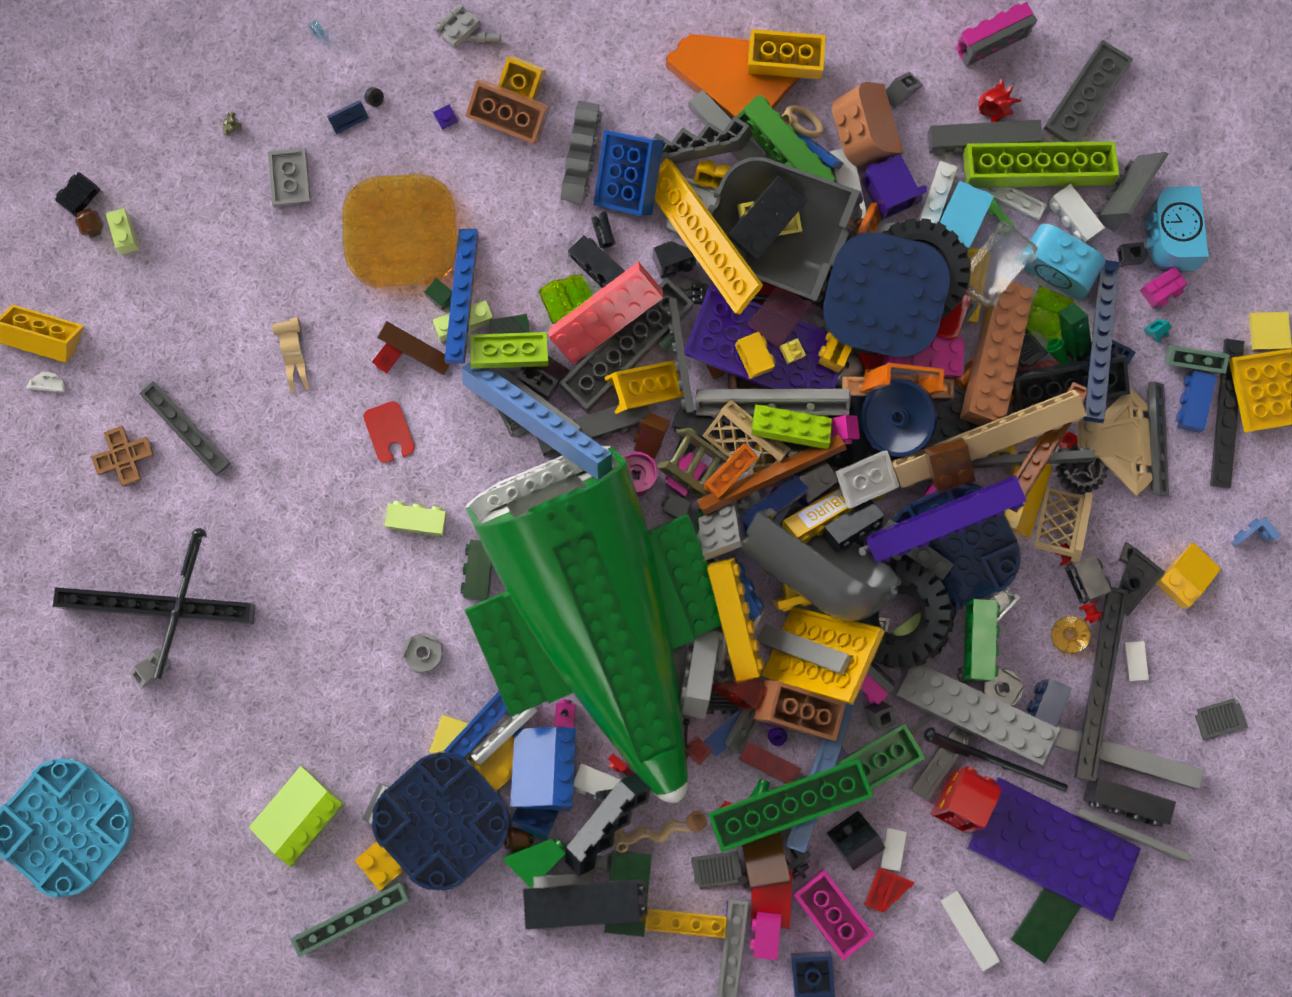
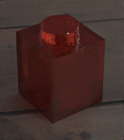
M696 736L686 746V755L698 765H701L713 751Z

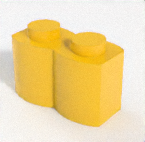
M701 159L696 169L694 182L701 186H712L716 189L720 186L724 175L731 166L725 164L718 165L714 161Z

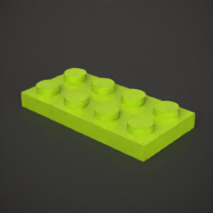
M547 332L470 335L471 369L548 366Z
M755 404L751 435L828 449L832 418Z

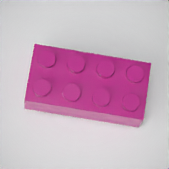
M935 336L932 343L915 356L897 359L883 355L882 366L887 363L940 368L944 369V379L955 380L963 376L965 339L956 338L950 340ZM891 368V372L916 375L927 373Z
M821 869L792 893L793 897L843 961L875 936L825 870Z

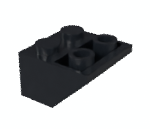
M673 241L653 247V260L661 278H672L676 276L677 272L682 270L683 272H688L694 269L693 266H696L697 259L687 247Z
M548 356V366L522 367L516 377L535 393L549 401L560 386V382L568 375L570 370Z
M859 811L827 832V835L853 871L885 849L878 833Z

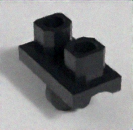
M790 849L796 858L790 863L786 859L788 869H796L792 873V878L795 879L800 875L805 879L807 876L804 871L810 867L807 863L801 867L799 864L809 858L811 854L808 850L804 854Z

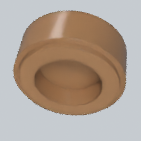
M693 811L687 816L686 823L692 831L699 832L706 827L707 819L702 812Z

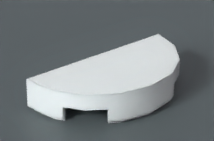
M50 372L39 373L28 382L26 388L28 390L66 393V386L63 380Z

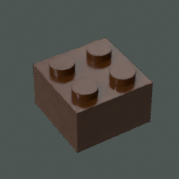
M963 438L925 449L932 483L937 492L976 482L968 445Z

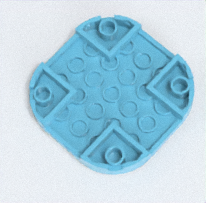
M74 759L50 760L35 768L31 772L32 775L14 796L1 806L0 857L4 861L11 863L41 893L52 897H66L89 889L122 853L132 837L134 816L126 798L89 765Z

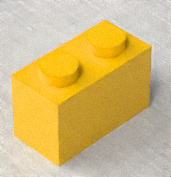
M760 332L741 338L736 342L735 347L750 379L768 373L775 367L774 357L771 353L769 354L766 348V339L764 336H761Z

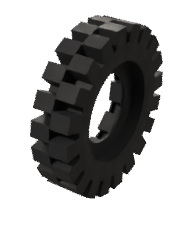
M915 218L906 219L903 223L897 222L891 225L890 229L884 230L882 233L925 243L938 251L944 258L950 274V285L942 318L946 317L961 302L970 281V257L967 256V249L964 243L958 240L959 236L953 230L950 232L946 229V225L937 222V224L932 223L931 219L922 218L919 221H915Z
M896 560V563L888 561L885 563L901 579V584L897 589L899 591L898 594L911 596L917 601L921 610V618L915 630L907 635L895 636L885 631L873 661L893 669L895 667L908 669L912 665L918 667L925 664L926 659L929 657L933 659L940 653L938 649L941 646L945 647L948 642V633L952 632L954 626L952 616H955L954 606L951 604L952 599L945 585L929 569H925L922 565L914 562L910 564L904 560ZM879 611L868 618L854 621L883 629L879 622Z

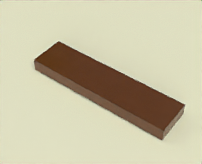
M385 321L377 336V339L441 375H445L450 365L446 364L444 353L388 321Z

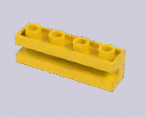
M828 331L825 337L827 344L821 347L818 354L821 357L818 364L839 373L845 366L852 348L839 343Z
M648 908L645 930L725 938L727 917L724 915Z

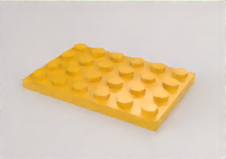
M794 607L789 612L782 628L783 631L846 653L852 658L844 674L841 675L773 649L761 676L767 677L771 681H780L805 689L810 693L853 705L885 631L879 627L854 621H843L829 615Z

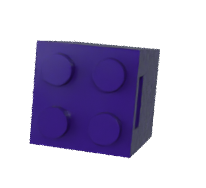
M901 154L896 157L891 155L880 164H871L867 168L862 180L872 203L878 204L881 220L920 203L923 199L922 195L927 192L926 186L917 187Z

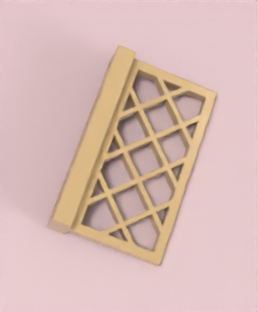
M730 400L721 409L718 416L703 434V437L728 458L739 449L738 442H746L751 448V442H757L760 445V450L757 451L761 452L763 463H756L750 475L756 473L755 467H764L765 469L780 462L791 449L780 440L751 435L753 417ZM723 415L730 420V426L722 425L721 418ZM731 429L733 438H725L724 430ZM736 429L744 431L746 438H737ZM712 430H719L721 439H715L710 432ZM726 442H734L735 451L727 449ZM766 454L774 456L777 459L775 463H767Z
M1046 487L1033 547L1071 556L1072 562L1079 563L1083 552L1093 494L1085 492V495L1081 496ZM1048 495L1056 496L1059 500L1052 502ZM1073 500L1079 503L1072 507L1067 501ZM1063 504L1067 509L1060 511L1057 505ZM1052 508L1056 514L1049 516L1046 510ZM1071 513L1075 519L1069 521L1065 515ZM1060 517L1064 524L1058 526L1054 520ZM1049 522L1053 528L1046 530L1043 524ZM1068 527L1073 533L1066 535L1062 529ZM1058 532L1061 538L1055 540L1051 534ZM1046 536L1050 543L1039 542V539ZM1065 541L1070 546V549L1062 548L1059 543Z

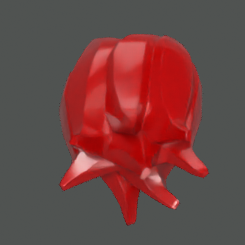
M1000 79L999 85L997 84L994 88L987 90L979 98V114L991 116V122H998L1008 115H1013L1014 112L1011 106L1021 102V99L1010 97L1013 86L1005 90L1003 79Z

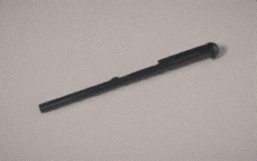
M196 528L192 532L180 574L183 578L174 610L170 614V622L153 676L156 679L162 678L202 538H207V533L202 528Z
M933 727L927 728L924 732L925 740L968 758L969 755H973L988 762L1001 765L1002 769L1011 770L1064 792L1068 789L1067 784L938 734Z

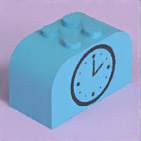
M1200 186L1169 187L1160 193L1147 212L1145 220V230L1148 231L1147 247L1150 248V256L1153 263L1164 271H1168L1173 267H1176L1178 271H1197L1209 257Z
M1041 224L1032 235L1016 265L1081 302L1093 286L1106 260L1100 252L1053 225Z

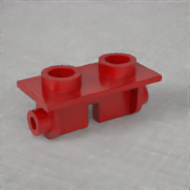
M385 344L372 360V363L375 364L376 368L387 374L402 355V352Z

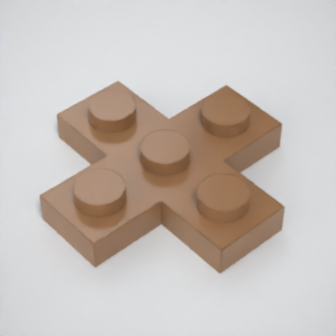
M123 426L104 432L109 450L91 456L97 475L100 476L116 470L123 487L141 481L136 462L154 456L149 439L144 437L129 443Z

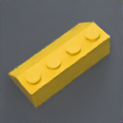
M12 304L0 316V343L66 363L75 353L84 325Z
M1047 464L1027 495V501L1023 503L1024 506L1019 508L1017 513L1010 509L1004 510L1014 533L1027 538L1031 537L1053 468L1051 465ZM1012 466L1009 477L1016 475L1021 466Z

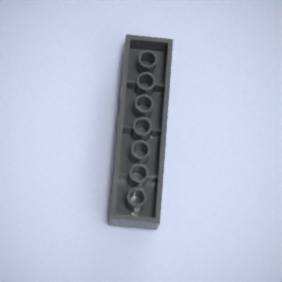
M667 277L659 284L663 291L662 300L592 350L560 382V388L587 414L614 388L613 385L605 381L604 377L614 372L634 368L670 332L669 324L672 323V317L667 316L666 305H669V299H677L680 321L693 310L694 303Z

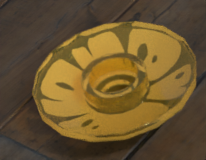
M1068 615L1061 617L1054 623L1051 630L1053 644L1064 653L1075 654L1081 652L1090 641L1091 632L1089 626L1083 619L1077 616ZM1073 631V637H1067V632Z

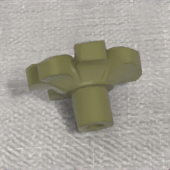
M228 112L226 119L223 120L222 125H225L223 127L224 135L228 136L234 129L241 130L242 124L235 122L236 113Z

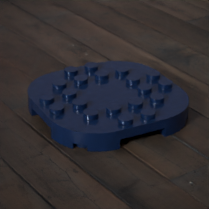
M877 232L863 233L851 238L840 248L835 257L824 299L823 315L829 332L839 343L850 348H857L897 359L915 356L932 343L938 332L950 285L948 266L941 254L925 243Z
M969 483L940 492L936 490L904 506L896 514L893 521L900 523L984 487ZM1005 514L996 518L993 515L987 517L986 522L976 526L974 523L967 525V529L959 533L955 531L950 532L945 539L937 541L935 538L929 541L930 544L928 546L954 563L943 580L938 578L945 585L951 596V604L954 606V611L962 609L963 606H966L967 602L973 599H981L995 592L1003 591L1015 579L1020 567L1021 549ZM906 554L902 555L900 559L907 561L910 564H912V562L917 563L915 560H913Z
M446 751L434 752L418 760L379 796L372 811V830L381 848L384 847L410 876L409 879L413 883L427 890L445 891L462 884L500 849L507 837L510 824L508 807L495 788L469 760L459 754Z

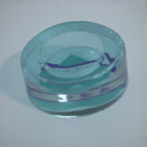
M316 20L308 23L310 31L318 40L324 37V31Z

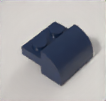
M517 808L509 825L546 841L559 811Z

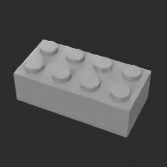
M709 630L694 637L695 640L689 644L680 696L682 715L705 719L710 701L720 635L719 631Z

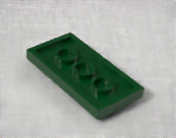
M1043 888L1010 940L1045 964L1081 906Z

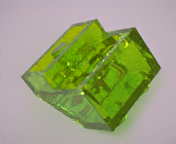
M582 274L570 275L566 279L552 280L538 290L552 324H556L592 297Z
M1039 285L1032 299L1026 328L1029 331L1041 333L1048 339L1059 338L1061 330L1058 312L1073 304L1074 300Z

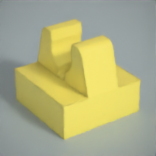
M798 338L779 347L787 364L806 356Z

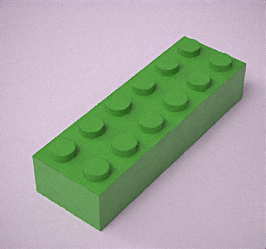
M758 94L736 116L750 126L753 133L752 138L772 160L830 181L835 179L832 170L820 162V157L809 150L807 143L803 139L798 138L795 130L782 120L779 112L774 111L769 106L770 103L765 97H761Z

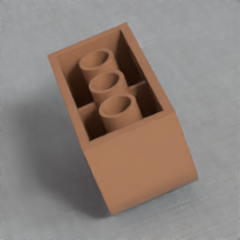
M863 82L833 102L832 113L842 149L847 159L854 166L868 168L871 164L884 162L891 155L896 157L904 153L884 84Z
M763 680L753 719L805 736L836 741L846 703L810 693L805 689L780 681Z

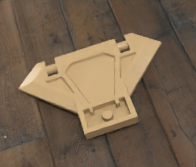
M1130 387V394L1120 396L1105 411L1103 423L1083 421V418H1081L1077 422L1078 449L1087 447L1090 450H1095V458H1099L1137 496L1153 480L1152 473H1148L1146 467L1152 466L1149 419L1143 418V412H1148V405Z

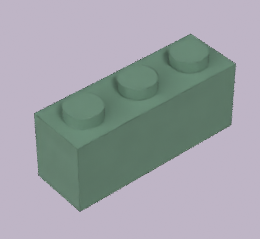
M1168 344L1164 363L1226 374L1230 355L1224 352Z

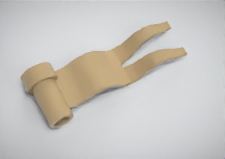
M290 318V321L272 324L274 335L279 336L291 394L295 393L293 379L294 364L297 365L305 389L310 390L306 377L304 358L299 344L298 332L302 331L299 318Z
M671 820L659 832H653L647 827H638L629 834H626L623 829L615 831L613 844L619 853H625L628 850V845L635 844L644 837L650 838L657 843H662L674 831L686 833L691 831L679 826L669 828L675 824L687 825L686 822Z

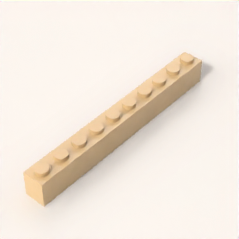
M1071 390L929 447L963 438L968 445L971 461L988 457L990 453L1004 451L1013 444H1022L1031 437H1040L1044 432L1051 429L1057 430L1069 422H1078L1087 415L1080 395L1075 390ZM926 448L891 461L902 488H909L914 486L916 482L931 479L925 453Z

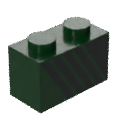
M527 314L489 320L492 334L530 333Z

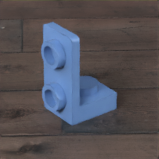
M1266 517L1260 520L1256 518L1248 524L1250 527L1248 530H1241L1234 536L1235 540L1231 544L1233 546L1240 544L1257 529L1259 536L1268 542L1276 540L1281 535Z

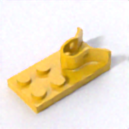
M674 360L622 370L604 377L605 381L616 388L620 402L615 410V414L629 409L684 397V392H679L678 380L680 379L678 373H676Z

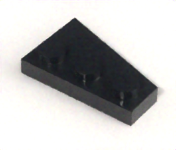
M1135 547L1132 549L1118 588L1127 590L1124 583L1130 576H1138L1142 581V587L1135 592L1128 591L1124 612L1126 616L1131 614L1165 573L1163 569Z

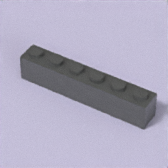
M1041 119L930 126L927 132L929 153H935V155H943L946 152L962 154L967 144L1043 142Z
M617 405L573 419L572 421L582 428L581 432L592 440L599 438L606 440L613 437L612 434L620 432V434L630 432V428L639 426L642 417L646 419L650 411L647 405L615 414ZM537 437L543 456L553 457L558 455V451Z

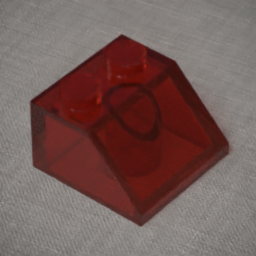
M758 678L739 681L732 679L714 684L711 687L713 691L738 708L753 710L759 709L768 690L764 686V682Z

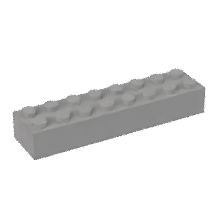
M923 664L918 667L916 665L911 666L897 693L900 700L1043 769L1061 734L1059 728Z

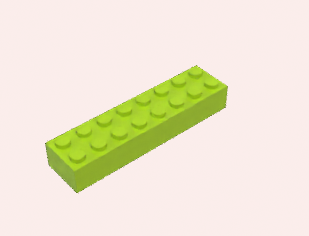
M1115 142L967 144L963 152L965 183H969L975 188L1068 186L1069 184L1072 186H1113L1119 176Z

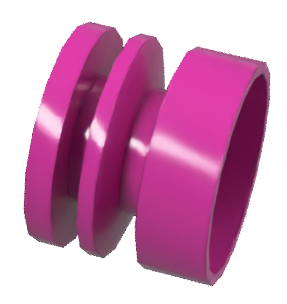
M632 452L626 455L624 459L627 462L630 475L632 476V473L639 474L638 480L634 478L632 481L637 496L640 497L646 494L654 485L657 478V466L649 455L642 452Z

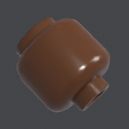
M89 208L77 213L78 217L75 218V223L81 235H89L90 238L101 234L99 230L104 227V224L97 211Z
M510 827L504 841V847L511 853L529 848L530 844L533 843V835L515 827Z

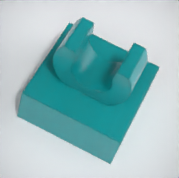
M1156 319L1144 328L1146 335L1153 337L1154 341L1161 343L1160 336L1163 335L1168 338V330L1172 327L1168 321Z

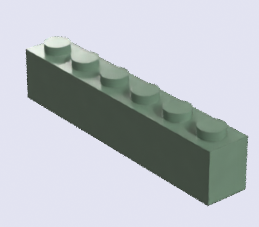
M402 881L290 940L298 957H301L411 900L410 895Z

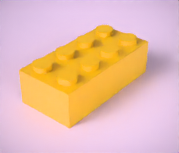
M751 29L747 73L821 79L824 70L826 35Z

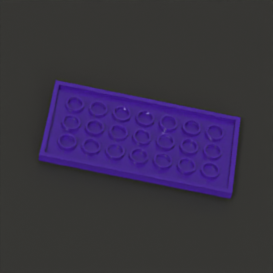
M710 284L684 351L685 356L767 389H834L840 372L837 373L818 364L821 358L818 356L819 351L823 345L826 346L827 340H825L827 331L753 301L747 305L741 314H736L718 288ZM760 332L761 336H764L766 339V348L769 354L771 353L774 357L775 367L768 373L750 379L735 344L741 338ZM798 338L806 356L787 364L779 347Z
M997 777L995 784L1001 786L999 799L985 828L973 832L967 849L1109 921H1113L1141 848Z

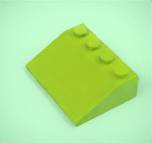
M300 766L250 825L249 829L289 867H292L346 803L305 768Z

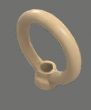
M791 105L786 108L785 113L782 115V120L787 125H790L796 132L807 138H819L824 132L820 119L805 107ZM792 113H799L807 117L815 125L816 131H810L798 124L797 116Z

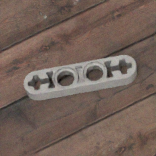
M589 871L581 876L573 872L533 877L534 888L594 882V871Z

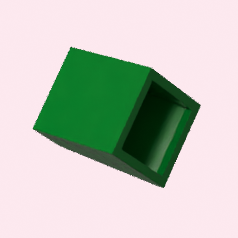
M551 838L506 856L503 861L532 888L534 886L533 877L544 876L566 854L564 849L567 846L559 838L557 840Z

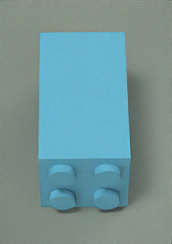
M959 181L940 223L946 225L947 230L950 232L953 230L959 236L958 240L964 243L968 253L994 195L975 188L969 183Z

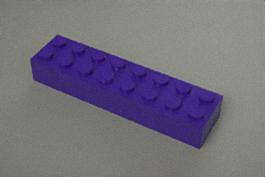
M1016 475L870 534L868 535L867 543L875 561L885 563L892 560V557L898 553L902 556L910 553V549L918 546V548L929 545L930 540L936 538L939 541L947 538L950 532H962L967 529V525L972 523L975 526L986 522L987 517L992 515L994 518L1005 514L1004 510L1012 508V510L1019 509L1024 506L1023 503L1027 500Z

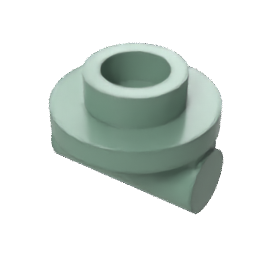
M669 332L657 344L664 351H672V342H675V336L670 335Z

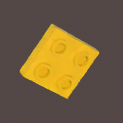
M782 583L783 596L772 599L774 607L783 612L794 609V605L807 606L812 604L784 583Z

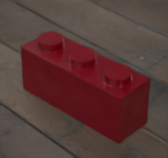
M749 741L738 759L786 784L796 781L802 769Z

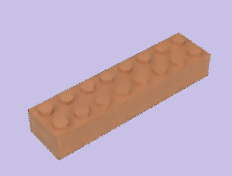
M999 277L990 286L960 419L983 426L1007 415L1034 289L1003 277Z

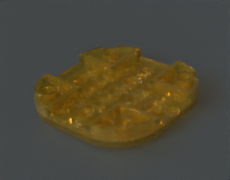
M424 174L376 176L359 182L349 191L342 208L344 257L352 274L362 283L374 288L419 284L427 286L431 285L436 278L442 280L455 265L457 251L456 208L450 191L441 181Z

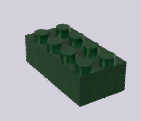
M612 850L609 882L643 879V883L646 885V895L644 896L646 905L648 901L652 854L619 853ZM646 921L605 924L604 933L644 937Z

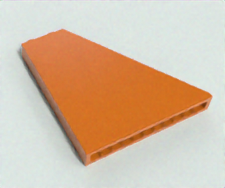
M689 34L687 38L683 37L680 40L675 51H670L666 56L667 69L697 93L704 90L731 120L758 94L761 97H765L770 103L769 106L774 109L800 80L797 77L748 74L749 40Z

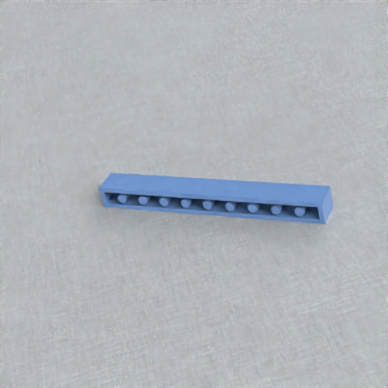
M471 362L461 368L463 385L591 476L599 480L612 470V453L492 369H471Z

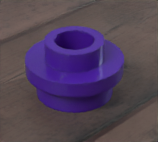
M773 728L768 732V739L772 745L781 746L787 740V732L782 728Z

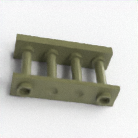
M691 428L679 429L677 433L684 439L672 460L660 462L657 469L700 499L711 494V492L705 490L704 483L714 474L718 465H723L729 458L697 436L695 430ZM691 443L698 450L687 470L683 471L679 468L678 463ZM704 454H707L713 460L701 482H698L693 478V473Z

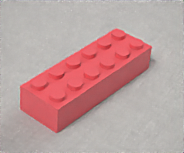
M638 261L550 327L549 338L572 364H575L662 300V288Z

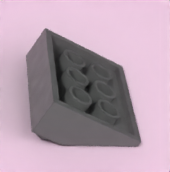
M1167 152L1138 155L1134 161L1130 159L1124 168L1127 172L1124 176L1122 174L1115 182L1118 185L1115 191L1111 189L1105 198L1108 202L1106 205L1102 204L1096 213L1099 215L1098 219L1103 226L1115 232L1125 222L1167 158Z

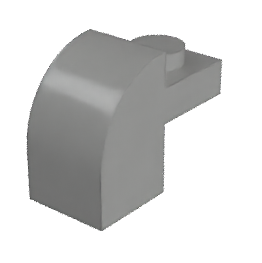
M159 647L153 650L146 660L135 665L130 672V675L140 689L157 680L153 676L161 652ZM168 657L162 675L171 668Z

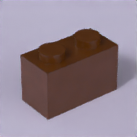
M651 412L648 413L646 419L642 417L638 426L641 431H637L633 441L636 443L634 451L642 452L655 459L662 445L670 420Z

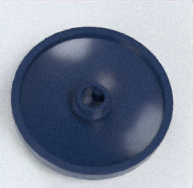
M907 379L890 380V385L869 392L861 410V425L865 437L878 451H888L889 456H908L923 449L932 439L937 426V409L931 395L920 384Z

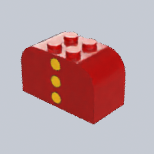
M971 767L960 768L949 776L930 814L963 833L984 829L999 799L1001 786L995 784L996 781L990 777L980 776L977 774L978 771Z

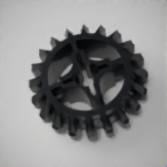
M1077 444L1071 445L1073 449L1070 447L1065 448L1070 449V451H1078ZM1095 458L1094 462L1071 463L1073 465L1071 473L1068 470V463H1061L1055 467L1056 470L1061 471L1056 477H1063L1060 484L1066 482L1065 489L1068 490L1072 486V493L1079 490L1080 494H1083L1085 491L1091 493L1092 489L1097 490L1099 488L1098 485L1104 483L1102 479L1107 477L1104 471L1108 470V467L1103 466L1104 463L1099 458ZM1088 464L1083 471L1076 473L1082 465ZM1093 464L1095 465L1096 470L1094 478L1092 476L1093 473L1091 472V466ZM1079 476L1088 483L1079 482L1074 477Z

